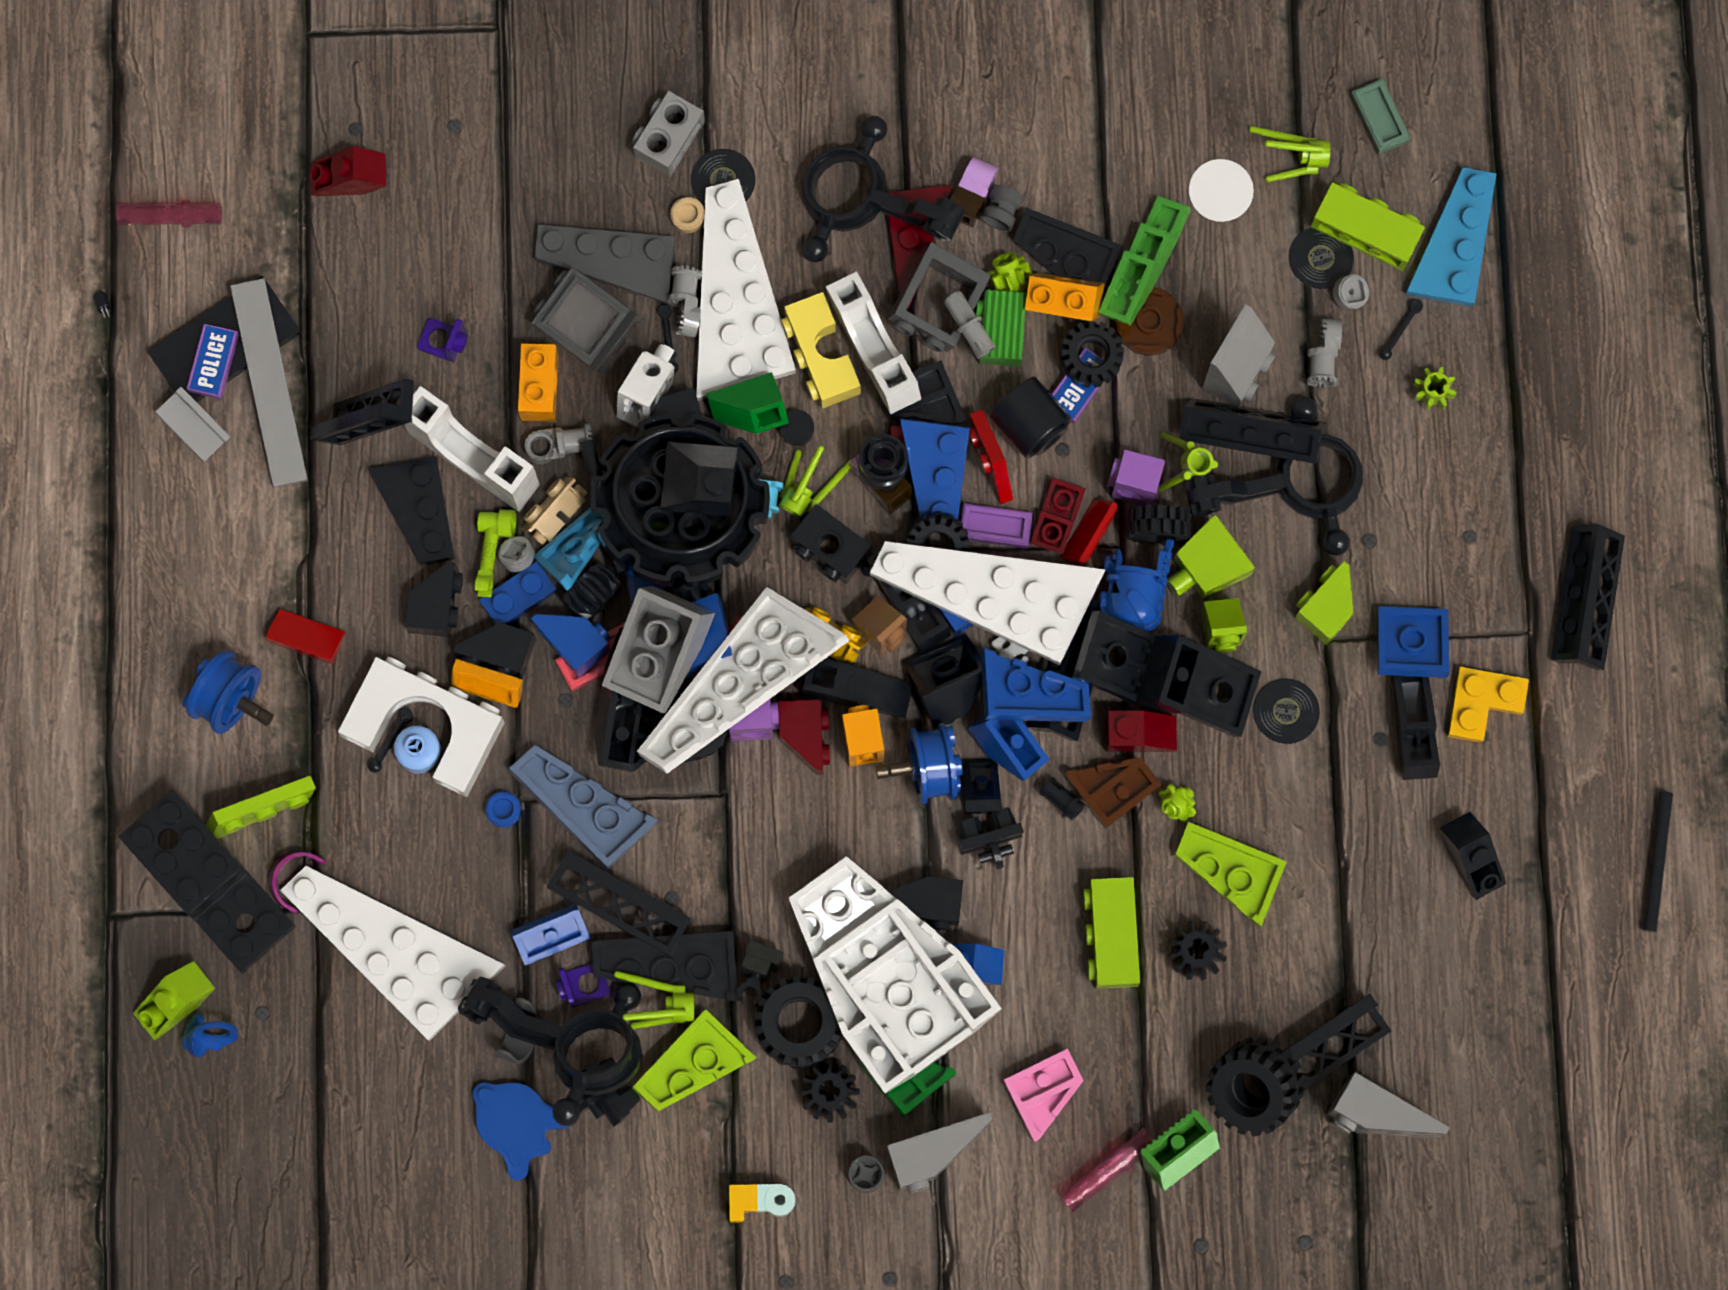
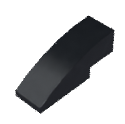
M883 546L865 556L871 569ZM877 579L893 608L907 619L906 629L921 653L952 636L950 626L936 606Z
M1392 675L1402 780L1437 778L1440 760L1436 740L1437 725L1429 677Z

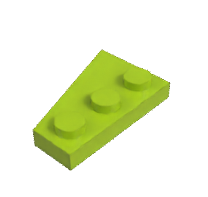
M307 776L214 811L205 826L216 839L222 838L255 822L268 820L277 815V812L288 807L290 810H294L309 803L308 798L311 797L316 787L311 776Z
M1190 822L1187 823L1175 853V857L1259 928L1262 927L1287 861Z
M705 1009L631 1088L656 1112H659L755 1060L757 1057Z

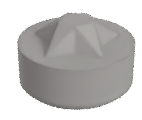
M1356 274L1346 275L1336 281L1333 288V296L1341 308L1347 310L1357 309L1367 302L1369 287L1361 276Z
M514 536L502 543L498 551V557L507 570L520 572L532 564L535 558V550L528 539L522 536Z

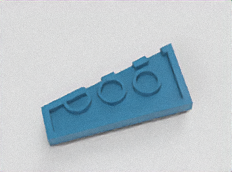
M1462 168L1405 295L1470 307L1474 306L1497 173Z

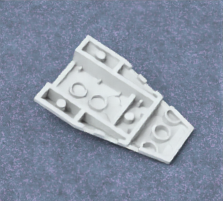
M847 856L789 897L841 1032L885 1094L916 1076L975 1033L1002 1010L955 946L946 941L931 926L922 921L907 906L891 895L882 885Z

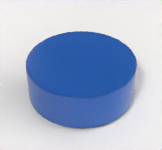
M509 792L493 794L488 799L485 809L489 821L500 828H508L516 824L522 812L519 800Z

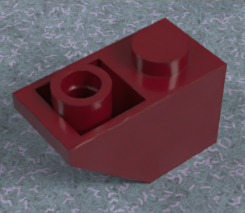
M351 146L310 162L311 195H365L386 187L385 153Z
M821 700L779 701L780 742L816 775H823V765H830V744H822V731L829 730L828 709L821 710Z

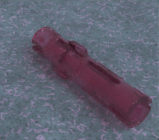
M182 200L181 203L174 204L117 203L116 221L117 225L175 224L182 225L183 228H190L191 224L221 225L222 207L220 202L191 203L190 200Z
M1142 1128L1119 1148L1115 1146L1111 1149L1112 1153L1106 1159L1083 1175L1072 1186L1059 1194L1072 1212L1076 1211L1084 1202L1102 1190L1118 1175L1122 1174L1125 1170L1127 1172L1134 1168L1132 1165L1142 1157L1141 1148L1146 1149L1147 1144H1152L1153 1139Z

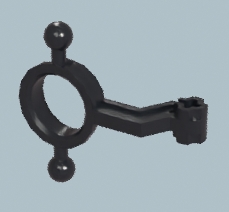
M872 115L862 122L861 134L863 137L858 147L841 146L828 149L818 155L807 168L803 188L805 206L814 220L820 223L815 235L808 237L803 242L802 255L810 262L818 263L823 261L828 254V244L826 241L832 230L845 232L860 229L874 220L879 212L924 229L925 232L938 240L951 242L966 210L947 198L938 197L935 204L920 198L908 202L887 193L886 175L878 162L869 154L874 144L884 139L888 128L884 119ZM845 161L859 163L867 168L871 173L872 186L869 196L862 205L850 212L835 213L827 211L817 203L816 186L818 179L826 169L836 163Z
M1299 397L1292 402L1290 414L1295 417L1314 419L1317 415V405L1309 397ZM1324 434L1321 438L1320 447L1325 446L1336 450L1343 456L1350 468L1351 482L1347 491L1340 498L1329 503L1308 501L1295 491L1290 480V467L1293 460L1285 458L1280 460L1277 475L1247 482L1226 480L1215 483L1214 475H1202L1185 481L1184 487L1192 517L1207 516L1221 511V504L1231 505L1281 493L1284 502L1297 514L1311 519H1324L1327 533L1323 538V547L1329 554L1340 556L1349 549L1350 538L1345 531L1340 529L1337 515L1344 513L1357 500L1363 484L1362 465L1356 452L1346 442Z
M480 976L478 979H473L458 1006L459 1013L467 1017L470 1022L481 1024V1022H487L488 1018H491L510 1037L555 1051L553 1058L556 1073L564 1085L570 1088L566 1098L558 1100L552 1110L554 1120L561 1126H570L578 1121L581 1112L579 1103L584 1094L597 1096L614 1092L627 1084L639 1070L643 1056L640 1039L633 1028L622 1018L624 1014L635 1009L641 1002V991L633 983H624L616 988L614 993V1002L616 1004L612 1011L593 1009L580 1012L567 1020L563 1026L526 1015L505 993L499 992L501 989L499 986L493 984L490 979ZM609 1029L622 1035L626 1040L627 1045L624 1055L617 1063L606 1070L593 1073L581 1072L572 1068L567 1062L566 1056L570 1045L577 1037L587 1031Z

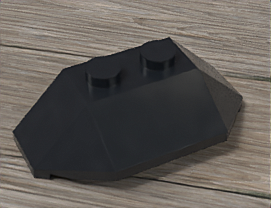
M620 627L605 665L603 680L624 627ZM603 686L601 688L594 733L598 766L634 772L647 762V760L639 755L637 750L649 736V723L647 720L651 712L649 710L650 707Z

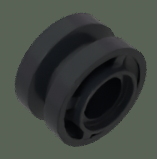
M879 434L867 439L859 451L858 473L862 481L876 490H889L899 485L903 481L907 470L908 453L904 444L896 437L887 434ZM879 458H885L891 464L879 466L874 461Z

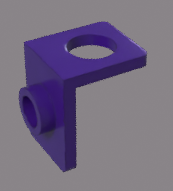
M429 318L418 343V349L454 363L457 354L463 352L468 340V334H466L463 321L456 319L453 326ZM443 330L449 335L445 347L434 348L430 345L429 337L432 332Z
M593 963L568 972L564 968L559 969L561 979L556 980V985L561 1000L568 999L572 1008L610 995L607 980L604 978H598L599 987L594 993L586 994L580 990L578 985L579 979L584 974H594Z

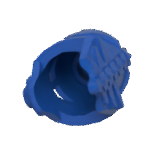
M1167 539L1165 549H1160L1156 570L1122 565L1123 556L1121 550H1115V554L1106 556L1104 569L1107 572L1106 582L1109 583L1108 592H1101L1099 599L1101 612L1145 631L1155 629L1162 619L1160 614L1163 610L1162 602L1165 598V586H1167L1168 581L1167 574L1170 569L1169 561L1172 557L1171 550L1174 546V540ZM1113 585L1116 586L1117 593H1112Z

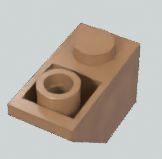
M879 596L852 619V626L861 633V636L880 656L886 650L890 653L894 652L906 640L904 635L906 634L907 619Z

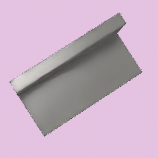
M182 387L155 411L165 424L203 462L230 438L220 425Z

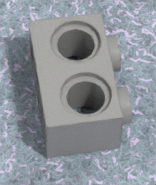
M668 91L664 99L658 98L649 114L652 117L646 128L641 126L638 129L632 144L634 145L633 149L636 159L671 177L704 124L705 116L704 110ZM672 113H679L684 116V119L678 124H671L666 120ZM655 141H661L667 145L661 152H652L649 146Z

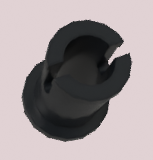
M1052 777L1039 793V795L1043 796L1063 813L1062 818L1064 819L1068 817L1073 821L1085 807V804L1081 801L1082 797L1080 795L1077 797L1073 795L1055 777Z

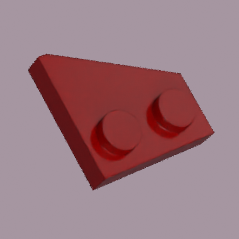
M983 409L971 413L972 428L969 429V439L973 448H979L981 454L978 456L985 474H989L1000 504L1012 501L1013 495L1006 460Z

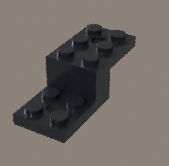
M1092 611L1072 678L1154 713H1179L1230 736L1242 737L1261 671L1180 635H1154L1101 611ZM1113 647L1119 653V660L1115 666L1109 660V652ZM1219 683L1225 689V696L1222 701H1219L1216 697V687Z
M174 790L168 792L118 836L182 910L202 928L242 974L296 927ZM166 831H176L179 836V842L176 847L169 850L163 849L160 845L162 834ZM243 914H250L255 919L254 928L248 933H240L236 928V921Z

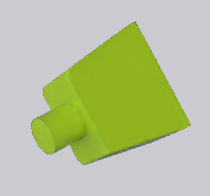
M1215 515L1176 553L1174 562L1180 570L1168 578L1167 584L1177 597L1193 587L1203 599L1252 575L1255 567Z

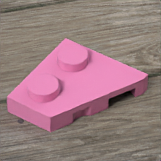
M1066 1049L1003 1081L1033 1142H1036L1048 1129L1084 1080L1069 1050Z

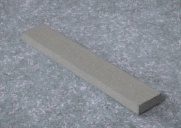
M263 278L230 285L273 487L277 488L306 482L308 478L266 281Z

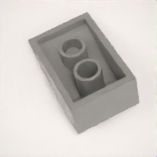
M1246 304L1213 358L1202 388L1232 406L1240 407L1243 400L1248 403L1251 401L1259 387V384L1254 382L1259 372L1261 371L1266 374L1276 358V355L1271 353L1275 342L1252 307Z
M655 586L638 588L602 686L663 714L666 713L704 644L715 613Z
M1356 1072L1345 1080L1326 1114L1333 1119L1331 1125L1346 1134H1350L1352 1131L1364 1134L1437 1139L1447 1134L1450 1128Z
M991 1112L887 1145V1153L899 1190L907 1189L909 1195L929 1189V1181L934 1180L991 1124L993 1119Z

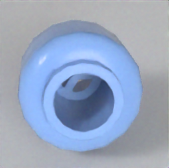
M421 725L410 726L403 729L397 736L394 743V754L399 764L405 770L414 774L426 773L438 764L441 757V744L437 736L429 728Z

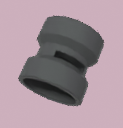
M994 185L989 194L990 204L984 207L980 219L993 228L1002 231H1012L1016 220L1014 214L1017 210L1021 209L1024 197L1011 188Z
M872 1156L856 1158L849 1168L850 1184L861 1193L876 1191L884 1180L882 1164Z

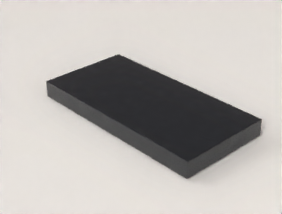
M266 281L279 347H282L300 335L301 331ZM230 296L147 351L174 392L182 387L196 402L206 397L187 391L204 324L238 331L239 333L227 382L248 369L233 296Z

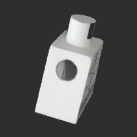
M660 344L654 354L647 351L641 353L618 391L617 418L638 428L639 422L650 417L660 397L667 396L673 384L674 366L672 363L677 356V353L672 348Z

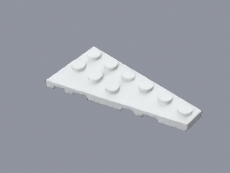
M885 541L870 571V576L1060 665L1102 579L1105 569Z
M766 587L637 752L665 773H669L849 642L846 634ZM730 645L733 655L722 659L721 656Z
M305 866L280 890L428 1041L459 1012L458 1006L473 979H478L480 976L492 980L505 967L504 964L308 866Z

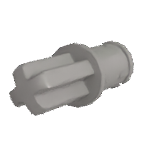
M957 291L950 294L944 302L959 326L958 333H963L977 359L984 357L990 353V350L993 351L996 345L982 326L981 316L977 317L962 292Z

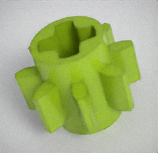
M1013 252L1004 253L996 257L992 262L994 270L987 272L991 275L989 280L992 287H995L997 291H1017L1019 293L1027 287L1026 278L1033 275L1028 261H1025L1023 256L1017 257V254Z
M1440 367L1438 372L1433 373L1428 368H1425L1423 371L1425 380L1415 379L1413 383L1415 388L1420 389L1414 400H1422L1426 404L1427 411L1435 405L1444 410L1447 406L1445 397L1454 399L1457 392L1450 389L1455 377L1448 378L1444 375L1443 367ZM1430 384L1433 387L1440 386V393L1438 394L1435 390L1430 392L1428 390Z

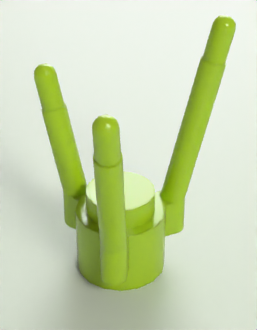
M1255 126L1249 128L1251 133L1284 140H1266L1264 144L1266 147L1299 151L1300 164H1306V167L1268 175L1265 178L1267 182L1306 174L1318 175L1319 168H1328L1330 142L1328 140L1302 137Z
M1166 432L1160 434L1162 439L1183 448L1185 452L1180 460L1183 470L1181 474L1160 484L1158 491L1162 492L1184 480H1189L1192 476L1206 475L1211 469L1217 468V461L1213 460L1212 454L1207 449L1196 448L1194 442H1187Z
M822 445L817 447L799 484L794 483L793 485L802 451L797 449L791 462L785 486L779 495V498L782 499L779 506L790 514L803 519L806 512L809 513L815 504L818 505L851 469L849 462L852 459L811 499L810 497L813 492L806 488V485L820 460L824 447Z
M620 971L614 972L616 978L673 993V996H666L665 1010L624 1014L622 1018L625 1021L643 1020L631 1023L633 1029L694 1021V993H685V985H671Z

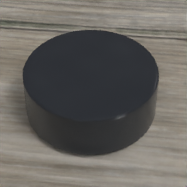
M789 411L786 413L789 424L780 426L781 437L792 446L805 445L814 435L813 419L805 411Z

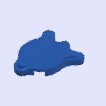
M483 1082L478 1084L473 1090L478 1132L489 1147L503 1156L507 1164L508 1175L515 1181H521L528 1175L531 1159L546 1155L551 1151V1144L545 1138L547 1131L567 1129L572 1126H561L552 1115L553 1107L546 1104L535 1091L520 1083L493 1085Z

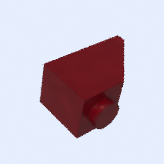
M1108 711L1106 717L1107 753L1177 752L1176 716L1148 711Z

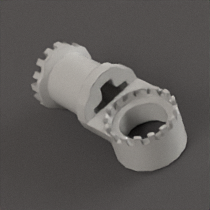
M681 265V267L676 266L671 269V275L674 277L672 294L668 295L667 300L669 304L680 309L678 311L679 315H677L678 321H676V324H679V326H676V329L679 330H676L675 333L676 335L695 338L701 309L698 307V298L695 296L697 281L701 279L702 271H698L695 267L689 269L690 266H686V269H684V265Z
M1322 319L1321 323L1323 324H1320V327L1324 329H1320V332H1323V335H1320V347L1307 350V356L1311 358V374L1307 378V385L1317 387L1318 384V388H1321V385L1324 388L1335 387L1338 385V378L1335 377V358L1338 357V350L1341 348L1342 320Z
M590 423L584 424L583 428L562 430L561 427L533 431L525 440L527 458L535 464L543 465L549 463L552 459L565 458L566 454L582 452L580 443L592 440V437H588L592 436ZM544 439L548 441L551 446L550 451L544 456L533 454L530 448L535 440Z

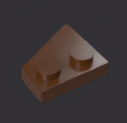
M1140 757L1123 760V762L1096 765V767L1069 770L1064 774L1065 778L1082 797V800L1105 829L1162 786Z

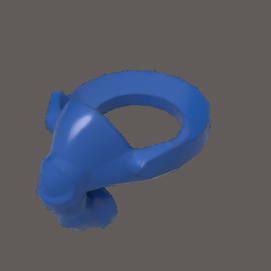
M197 1013L193 1015L186 1025L184 1034L181 1037L182 1046L185 1050L189 1051L191 1056L202 1057L208 1049L220 1051L222 1046L235 1042L239 1036L238 1028L233 1024L221 1021L204 1023L203 1016ZM210 1028L229 1030V1032L221 1035H210L203 1031Z

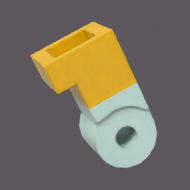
M782 1184L729 1185L730 1223H743L744 1213L768 1212L775 1217L786 1216L791 1213L795 1206V1194L791 1188Z

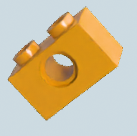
M1037 272L1029 277L1025 310L1094 321L1100 317L1098 311L1102 304L1104 283Z
M521 344L518 412L521 421L556 422L559 354L554 344Z
M869 705L849 708L848 714H842V727L849 767L884 761V744L878 710H870Z

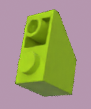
M1345 561L1338 568L1332 564L1320 577L1319 581L1323 585L1314 594L1309 590L1296 604L1300 610L1295 619L1326 646L1353 615L1350 566Z
M1239 598L1204 602L1201 607L1206 647L1210 649L1215 648V651L1219 653L1235 651L1236 646L1242 644L1247 634V626Z
M193 961L165 976L133 1014L155 1041L196 1010L214 991L215 987Z

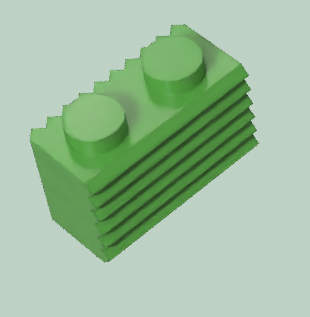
M988 289L985 290L984 300H978L976 316H981L982 326L996 345L993 351L990 350L989 354L980 358V364L1021 367L1026 304L1025 292Z
M1192 1109L1191 1114H1186V1118L1180 1119V1123L1175 1122V1126L1169 1127V1131H1164L1163 1136L1158 1135V1140H1152V1144H1147L1146 1149L1141 1148V1156L1146 1172L1163 1191L1167 1190L1220 1149L1217 1133L1197 1110Z

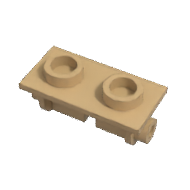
M565 476L563 480L561 478L555 480L546 491V494L549 495L540 506L538 504L534 505L525 515L524 520L526 523L521 529L530 533L534 530L535 533L532 537L539 544L543 545L546 541L550 542L565 525L556 516L559 511L567 518H571L586 501L584 497L587 491L578 484L574 488L572 487L576 479Z

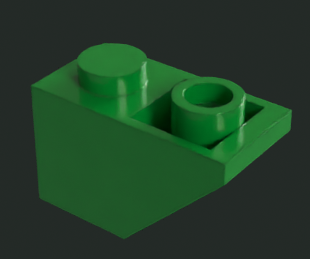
M772 372L706 393L713 419L725 425L758 434L789 424L784 402Z

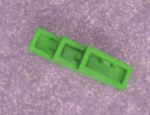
M1157 196L1146 223L1140 224L1130 250H1125L1098 311L1099 315L1131 326L1161 275L1191 212L1189 206Z

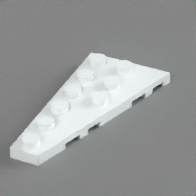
M739 179L706 188L696 395L698 401L707 399L706 393L771 372L774 379L796 373Z

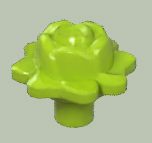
M1169 784L1166 789L1159 791V796L1162 799L1160 801L1161 810L1170 819H1179L1181 822H1186L1189 817L1195 816L1196 811L1193 808L1195 801L1192 799L1194 793L1189 787L1176 788L1173 784Z

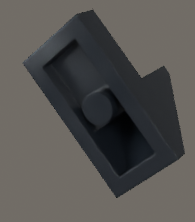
M990 758L963 759L964 812L966 814H981L1001 811L998 764Z

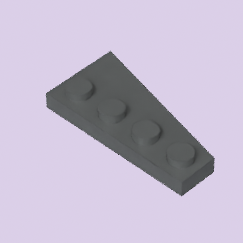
M538 224L535 260L563 271H569L573 267L585 276L595 279L596 282L607 286L610 284L627 290L628 293L640 297L642 295L657 300L658 303L669 305L667 300L668 295H670L675 236Z

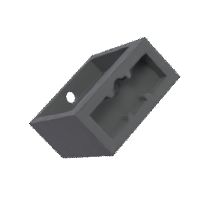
M930 242L923 247L887 320L895 323L893 327L897 331L908 336L915 334L924 339V345L936 352H942L943 350L948 352L956 346L961 336L957 331L959 326L956 321L948 334L906 311L928 266L970 288L971 290L966 300L972 310H974L991 275Z

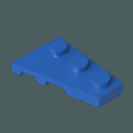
M901 418L900 421L920 519L926 513L930 512V515H934L936 511H942L941 515L947 516V513L953 515V519L957 521L970 427Z
M987 648L981 651L985 720L1088 722L1091 718L1089 684L1050 670L1047 672L1027 666V662L1015 658L1010 660L998 656L995 651Z

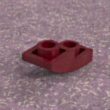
M1053 478L1030 544L1063 555L1086 488Z

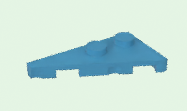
M590 507L535 554L534 559L566 590L572 587L600 545L598 527L602 525L601 520L592 518Z

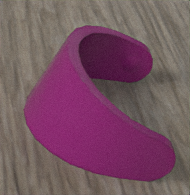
M295 851L282 855L275 860L268 873L267 883L271 896L279 905L295 914L298 913V910L285 903L277 891V875L281 867L294 857L307 856L318 863L326 864L325 860L308 852Z

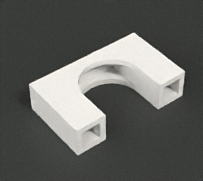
M420 386L414 393L412 422L404 424L408 434L520 512L540 485L534 467L506 446L499 453L483 443L453 417L447 404Z
M376 657L338 733L342 738L374 752L390 719L399 709L416 702L434 704L448 714L452 726L450 743L432 778L437 784L468 797L505 723L503 718L498 716L500 710L482 701L479 706L467 701L469 695L450 686L448 691L436 686V679L423 672H418L417 676L404 671L406 665L396 659L387 657L383 661Z

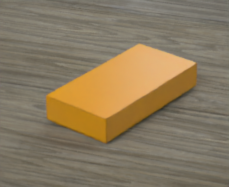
M456 659L452 668L451 687L514 708L518 707L522 695L523 679Z

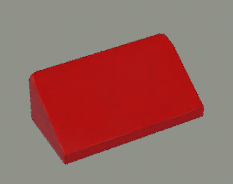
M1098 499L1092 501L1066 545L1064 554H1061L1062 560L1074 566L1085 567L1117 513V503Z
M279 609L265 639L269 643L333 665L346 632Z

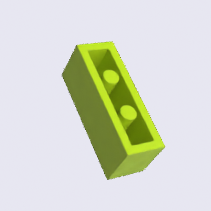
M1332 182L1314 217L1311 228L1404 272L1425 226L1419 224L1420 221L1410 214L1402 213L1400 215L1389 210V206L1379 199L1371 198L1368 200L1358 195V191L1347 184L1340 183L1337 185Z
M1134 877L1091 879L1089 889H1083L1084 910H1091V924H1085L1086 945H1093L1094 959H1088L1087 961L1089 981L1095 980V989L1138 987L1140 984Z

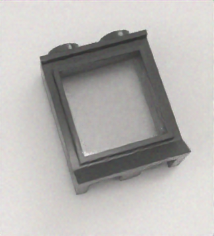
M571 267L569 271L564 270L558 276L553 285L556 289L550 298H544L537 305L533 312V315L536 317L531 323L587 363L595 371L604 374L607 370L603 366L614 350L619 351L626 342L623 337L634 322L640 324L644 318L579 270Z

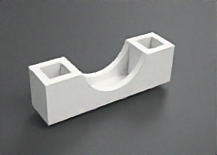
M857 271L826 286L830 304L890 415L921 400L918 382L905 358L897 351L889 338L872 298Z

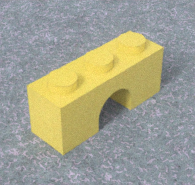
M821 292L784 306L785 318L781 319L787 338L794 337L798 349L793 350L800 370L806 368L810 380L806 381V386L812 401L818 399L823 409L860 395L861 385L849 355L837 359H827L821 356L816 349V345L821 338L836 332V323L824 293Z

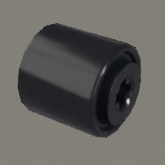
M1036 376L1027 379L1011 391L994 408L989 416L991 421L1026 459L1032 458L1035 455L1039 456L1051 448L1067 432V426L1072 420L1071 415Z

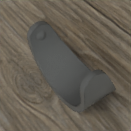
M522 998L515 999L514 1003L526 1015L538 1018L536 1009L531 1002ZM506 1033L500 1049H497L495 1052V1057L521 1064L530 1056L534 1044L512 1038Z

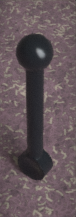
M1414 299L1410 302L1409 312L1387 346L1379 350V357L1382 360H1388L1392 357V349L1414 315L1422 311L1423 303L1419 299Z
M663 304L658 308V315L663 320L665 344L673 349L669 321L672 310L669 305ZM674 360L672 365L674 366L675 374L678 372L679 366Z
M404 708L399 712L400 720L376 759L371 760L368 764L371 772L377 773L382 769L381 762L405 723L412 721L413 713L410 709Z

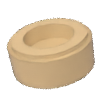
M684 197L673 204L671 208V221L678 231L694 233L703 226L705 211L703 205L697 199Z

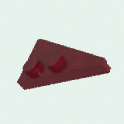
M951 185L889 192L888 194L908 202L920 198L935 204L938 197L950 199L952 189ZM888 215L898 294L900 295L923 247L930 242L934 243L935 238L925 232L924 229ZM913 296V298H912V300H911V302H910L908 308H910L911 303H912V301H913V299H914V296Z

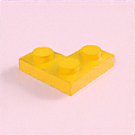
M1459 667L1447 737L1482 743L1485 737L1489 710L1522 715L1525 709L1529 679Z

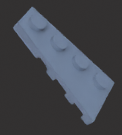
M536 745L509 768V772L606 871L658 823V820L654 817L640 812L632 807V804L628 801L614 796L603 789L602 785L592 779L588 780L575 772L571 766Z

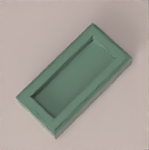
M1383 78L1351 92L1353 102L1378 155L1410 142L1411 137Z

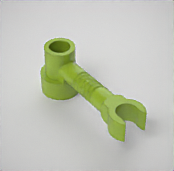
M500 509L499 513L479 512L478 532L485 533L480 569L475 581V591H478L477 597H492L497 542L500 537L512 538L515 536L517 523L515 510Z

